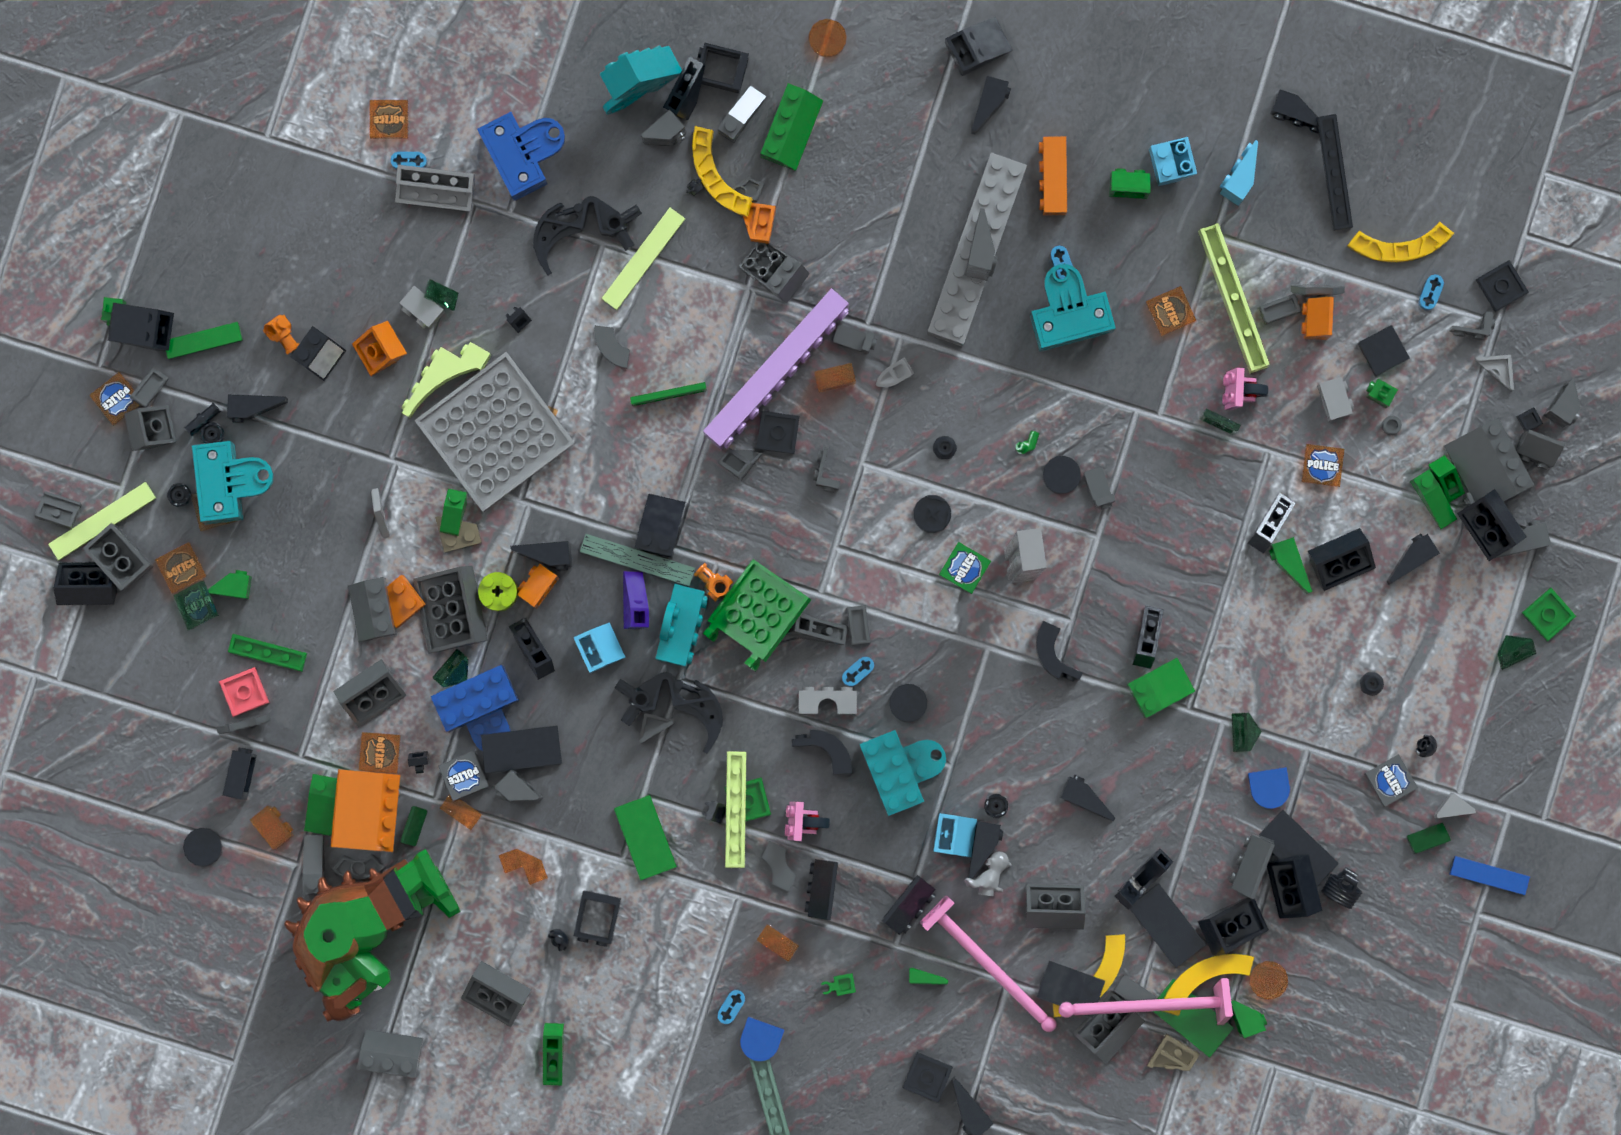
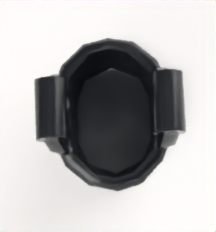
M1346 867L1338 875L1331 873L1321 890L1328 898L1348 909H1352L1354 904L1357 903L1356 901L1361 897V894H1363L1357 887L1359 882L1357 879L1358 874ZM1345 880L1350 885H1344L1342 882Z

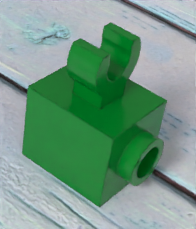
M104 297L101 320L106 322L107 326H110L113 303L126 304L125 300Z
M1377 379L1375 382H1370L1366 389L1369 392L1366 397L1387 408L1390 406L1398 389Z

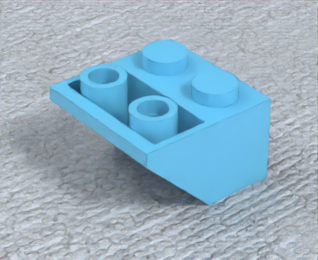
M1188 137L1150 147L1149 152L1158 186L1178 182L1197 174Z
M610 622L574 637L589 673H593L626 658Z
M939 813L933 852L971 857L977 819Z

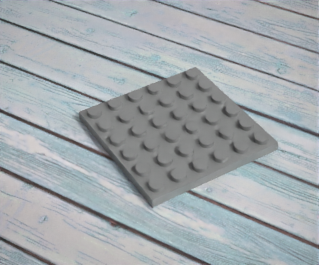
M507 352L415 420L482 512H485L575 444Z

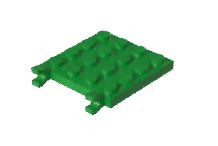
M753 559L707 620L711 625L703 634L715 642L719 634L718 631L721 630L753 654L746 660L745 664L756 672L760 665V660L762 659L765 662L768 660L811 599Z

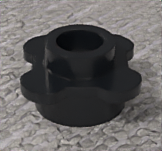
M693 179L687 185L688 190L686 193H691L693 196L698 194L704 186L701 183L702 179Z

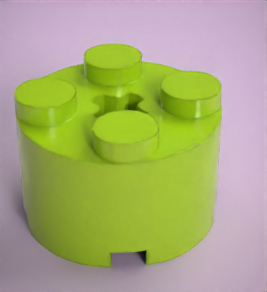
M494 572L482 579L479 584L478 595L484 606L492 611L502 612L511 608L517 601L518 587L515 581L507 574ZM497 587L503 590V593L499 594V597H497V595L494 593V590H497Z

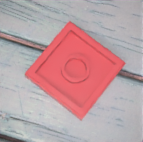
M256 667L219 681L233 717L269 703Z

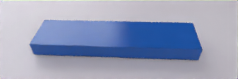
M1454 856L1449 874L1522 895L1526 894L1530 876Z

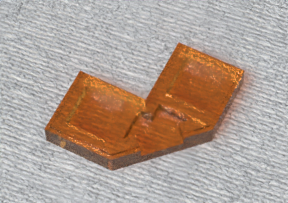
M519 849L499 855L505 873L523 867L530 885L548 878L541 859Z

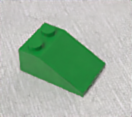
M1178 658L1126 684L1144 718L1195 692Z
M318 774L312 775L304 831L332 836L337 778Z

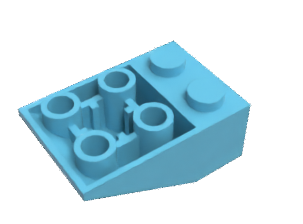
M1255 140L1253 145L1251 143L1247 145L1241 154L1244 157L1243 160H1237L1231 169L1232 176L1228 174L1220 185L1222 188L1220 194L1237 206L1241 204L1254 184L1258 148L1257 140Z

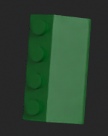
M788 83L760 153L761 158L796 171L823 100L805 89Z

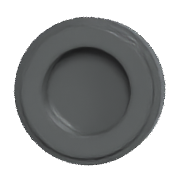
M1388 416L1382 422V430L1387 435H1395L1401 430L1402 423L1396 416Z

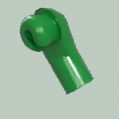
M1030 431L1028 440L1016 444V451L1019 454L1033 451L1040 433Z

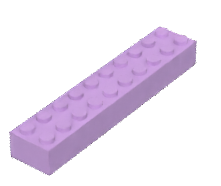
M831 288L703 430L704 435L719 449L722 450L724 447L727 449L734 441L733 436L736 433L740 435L747 427L746 422L749 419L753 420L759 414L760 406L762 404L766 406L772 399L771 394L775 390L778 392L785 385L784 380L787 376L791 378L798 370L797 365L800 362L805 363L811 356L810 351L813 348L817 349L822 344L823 336L825 334L830 335L836 328L835 323L838 320L842 321L848 315L849 303Z

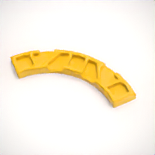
M695 126L692 150L694 165L699 178L702 179V184L722 206L738 215L748 217L753 199L729 187L716 169L712 155L714 131Z
M1439 222L1432 230L1415 240L1386 243L1358 231L1347 247L1372 260L1391 263L1407 262L1422 258L1439 249L1454 235V232Z
M1125 934L1105 936V951L1102 962L1093 975L1105 980L1100 997L1111 986L1121 967L1125 950ZM1053 1003V1016L1061 1017L1059 1013L1060 1006Z
M1224 954L1202 960L1188 968L1177 978L1167 991L1164 999L1188 998L1191 992L1201 983L1218 975L1241 974L1249 976L1254 957L1241 954ZM1169 1010L1163 1012L1179 1016L1181 1010Z

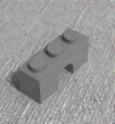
M803 687V691H799V714H818V706L825 699H831L836 703L837 714H857V691H853V687H841V691H833V687H822V691H814V687Z

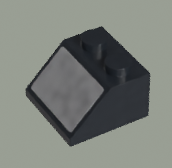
M312 326L291 355V358L325 381L347 350Z

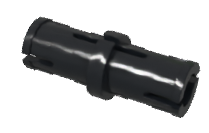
M212 403L201 414H196L197 417L184 428L191 436H194L197 431L204 425H207L221 410Z

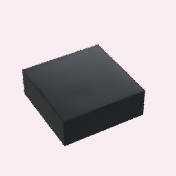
M1535 407L1516 416L1524 432L1533 430L1543 424Z

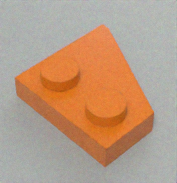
M758 203L751 204L748 217L743 216L750 241L770 243L776 206Z
M400 575L387 586L394 626L399 628L426 604L404 575Z

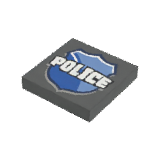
M474 751L438 765L453 802L489 787Z
M1399 754L1365 773L1384 807L1418 788Z

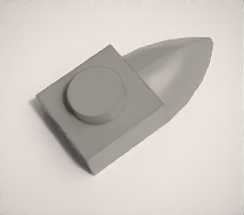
M905 357L887 367L878 377L876 386L890 387L913 375L914 372Z

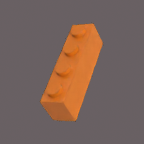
M1066 136L1043 137L1042 142H1039V154H1042V161H1039V172H1043V180H1039V191H1043V199L1039 200V209L1043 210V215H1066Z

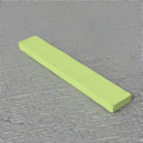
M672 208L667 210L604 294L602 300L614 309H619L685 221L683 216Z
M144 482L48 545L60 561L94 539L110 523L118 524L157 498L147 482Z
M727 752L725 868H745L746 752Z

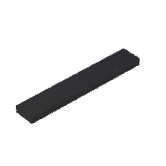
M1337 115L1319 116L1316 118L1333 230L1353 228Z

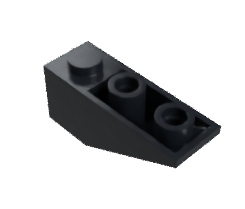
M1280 89L1270 114L1274 115V118L1277 120L1285 121L1286 119L1291 121L1294 126H1306L1310 128V131L1319 134L1316 118L1318 116L1298 95Z

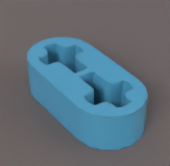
M395 152L390 159L395 169H397L398 164L394 160H397L398 156H401L403 160H407V162H401V165L423 168L427 166V158L421 152ZM420 156L421 160L424 161L420 163V166H417L415 162H410V160H417V157Z
M1056 246L1052 249L1050 257L1053 266L1058 264L1073 266L1065 247ZM1056 250L1064 252V255H1062L1063 262L1061 263L1058 257H1054ZM1063 269L1056 271L1058 279L1065 278V275L1060 274Z
M1434 274L1427 278L1419 298V306L1422 309L1431 310L1436 306L1444 285L1441 276ZM1437 279V283L1439 284V286H1436L1434 290L1431 291L1432 284L1430 283V281ZM1431 294L1430 301L1433 304L1426 306V302L1423 299H1426Z
M862 657L843 673L842 681L844 684L850 687L858 684L872 672L874 668L873 660L869 657ZM864 660V662L869 661L871 663L868 671L863 669L859 672L858 669L862 666L861 661ZM857 671L858 674L854 677L855 682H847L846 674H853Z
M733 990L726 998L718 1012V1019L721 1023L729 1024L735 1019L745 1002V995L742 991ZM740 994L742 1002H737L734 1007L731 1006L733 1002L731 996ZM729 1007L732 1008L730 1012L731 1019L723 1020L721 1012H726Z

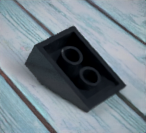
M648 494L634 548L673 558L686 502Z
M569 541L510 546L514 553L555 568L557 571H567L568 567H572L571 544Z
M1249 897L1197 921L1213 956L1226 954L1269 930L1255 898Z
M1049 961L1037 998L1059 1006L1064 1002H1069L1072 1005L1078 1003H1097L1105 980Z
M954 1076L952 1083L964 1124L962 1128L967 1135H982L994 1123Z

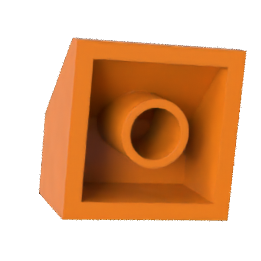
M1334 297L1308 298L1306 303H1303L1302 315H1305V322L1301 324V334H1304V339L1328 340L1332 336Z
M388 321L372 326L352 343L370 376L391 366L407 354Z
M541 564L538 567L534 565L528 574L530 578L527 582L523 581L517 588L519 591L517 595L536 609H538L559 580L557 575Z

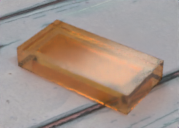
M450 794L440 807L441 810L470 830L473 829L483 815L461 799L453 802Z

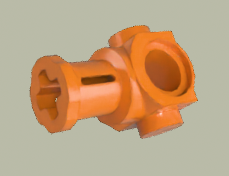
M277 315L264 325L263 331L266 336L272 341L280 342L285 348L287 355L300 344L291 336V323L285 315Z
M706 563L701 565L694 573L695 577L698 576L706 584L705 588L710 591L707 595L715 602L725 597L729 592V588L734 583L727 575L722 577L719 573L714 574L707 567ZM717 584H724L726 590L723 593H717L715 591Z

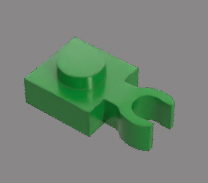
M853 973L833 976L834 982L832 983L828 981L821 983V985H829V990L823 992V994H829L836 990L837 996L856 992Z

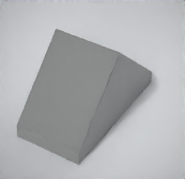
M1450 793L1434 813V818L1473 814L1476 811L1455 793Z

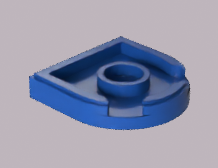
M1287 767L1248 773L1251 795L1258 805L1272 809L1286 802L1290 793Z
M748 1017L740 1040L742 1051L748 1058L754 1061L770 1059L778 1050L784 1029Z

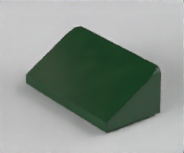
M417 806L411 807L400 839L401 843L411 846L417 845L428 812L426 809Z
M1443 822L1407 835L1413 854L1451 841Z

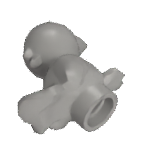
M1000 851L991 854L989 859H987L988 863L985 864L988 866V870L978 876L977 879H965L967 887H978V894L994 896V891L1003 892V889L998 887L1000 874L1006 868L1011 867L1012 864L1009 862L1008 856Z

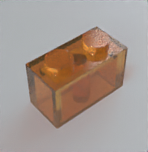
M852 363L814 372L818 393L856 384Z
M267 805L252 817L250 821L273 850H277L294 836L292 833L293 828L287 821L283 822L281 820V813L275 806Z
M768 923L757 938L758 942L788 962L799 947V944Z

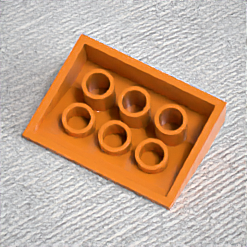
M338 769L331 847L393 852L400 775Z

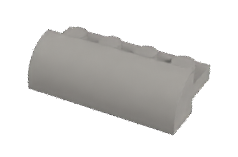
M398 165L395 202L472 211L475 174Z

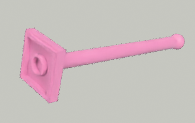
M944 896L920 921V924L928 931L938 922L1007 992L1041 1023L1044 1031H1054L1057 1025L1055 1019L1047 1017V1014L946 914L954 902L948 896Z
M1222 978L1213 987L1214 996L1078 1003L1073 1005L1069 1002H1064L1059 1007V1013L1064 1018H1069L1072 1015L1215 1008L1217 1025H1224L1233 1016L1228 978Z

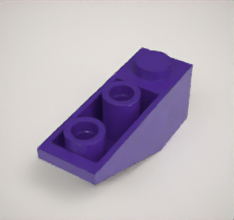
M623 572L624 629H645L649 627V606L643 572Z

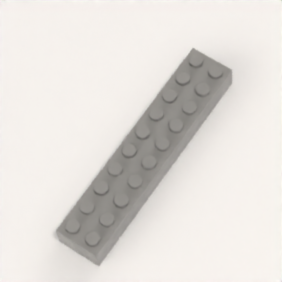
M994 153L990 154L927 335L963 347L986 283L985 280L965 276L980 208L985 209L995 248V256L1024 176L1026 164Z
M1041 528L1017 531L1005 548V561H1009L1010 565L1007 568L1008 580L1012 579V584L1035 581L1047 568Z

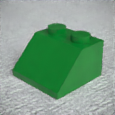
M1121 168L1111 172L1109 197L1148 198L1150 194V173H1145V170L1126 172V169Z
M1231 999L1232 1017L1240 1037L1247 1038L1266 1031L1265 1025H1267L1264 1014Z

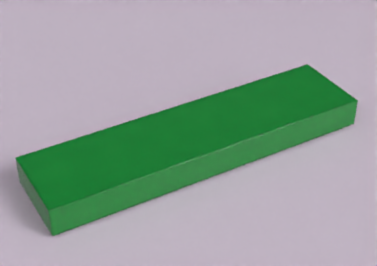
M234 322L171 338L169 351H166L167 357L170 360L241 342L243 339L239 323Z
M702 382L630 397L632 406H638L706 392L707 388L706 383Z
M232 634L228 649L229 653L303 672L308 654Z

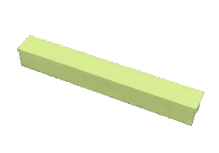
M1219 223L1202 228L1198 232L1248 371L1251 374L1268 368L1270 365Z

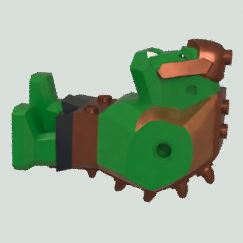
M426 849L417 853L409 863L404 859L382 874L371 868L369 870V882H356L355 879H352L351 873L348 870L344 873L343 882L339 886H329L326 879L321 877L318 881V895L312 901L308 902L302 897L297 898V905L302 911L301 914L303 916L297 923L287 920L284 922V925L293 934V952L297 958L295 963L299 970L303 969L306 975L304 979L308 987H312L315 992L320 991L323 994L322 1002L326 1009L323 1011V1015L327 1022L331 1020L343 1021L355 1016L361 1011L359 1006L362 1005L363 999L373 991L384 988L391 981L390 970L370 952L383 943L390 929L393 932L404 926L403 922L407 919L424 916L423 908L432 903L448 918L461 912L438 867L433 863Z

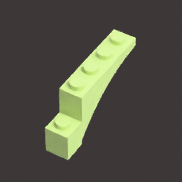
M471 342L469 345L465 344L461 350V358L440 347L439 351L436 349L431 356L433 361L430 366H426L421 373L423 378L420 383L416 382L411 392L413 395L410 400L406 399L402 405V413L411 419L417 408L436 389L456 377L477 370L481 371L485 368L492 355Z

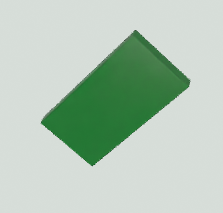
M650 795L614 808L640 880L677 867Z
M1174 978L1157 999H1164L1167 991L1176 981ZM1192 993L1188 996V998L1196 997ZM1210 1008L1181 1010L1179 1016L1163 1011H1153L1209 1058L1234 1028L1228 1022L1224 1025H1217L1216 1013Z

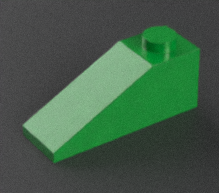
M1430 469L1410 481L1440 530L1457 520L1446 496Z
M1294 537L1270 545L1268 552L1271 560H1275L1276 565L1306 594L1311 593L1312 589Z
M544 1024L543 1085L562 1086L564 1024Z

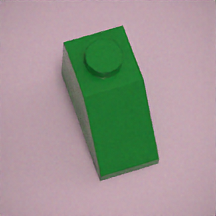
M1445 455L1428 465L1449 503L1465 494L1456 467Z
M448 489L441 519V533L459 536L467 505V492Z
M236 570V573H229L210 587L208 593L249 599L252 577L247 575L246 571Z

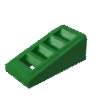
M909 968L910 984H948V979Z

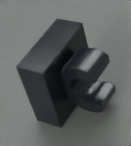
M514 307L515 312L511 315L507 313L506 320L519 333L532 320L521 307Z
M428 751L409 753L408 766H415L416 774L424 773V765H427L429 761Z
M713 800L705 802L706 805H709L708 812L702 811V814L706 816L705 819L721 824L726 811V805Z

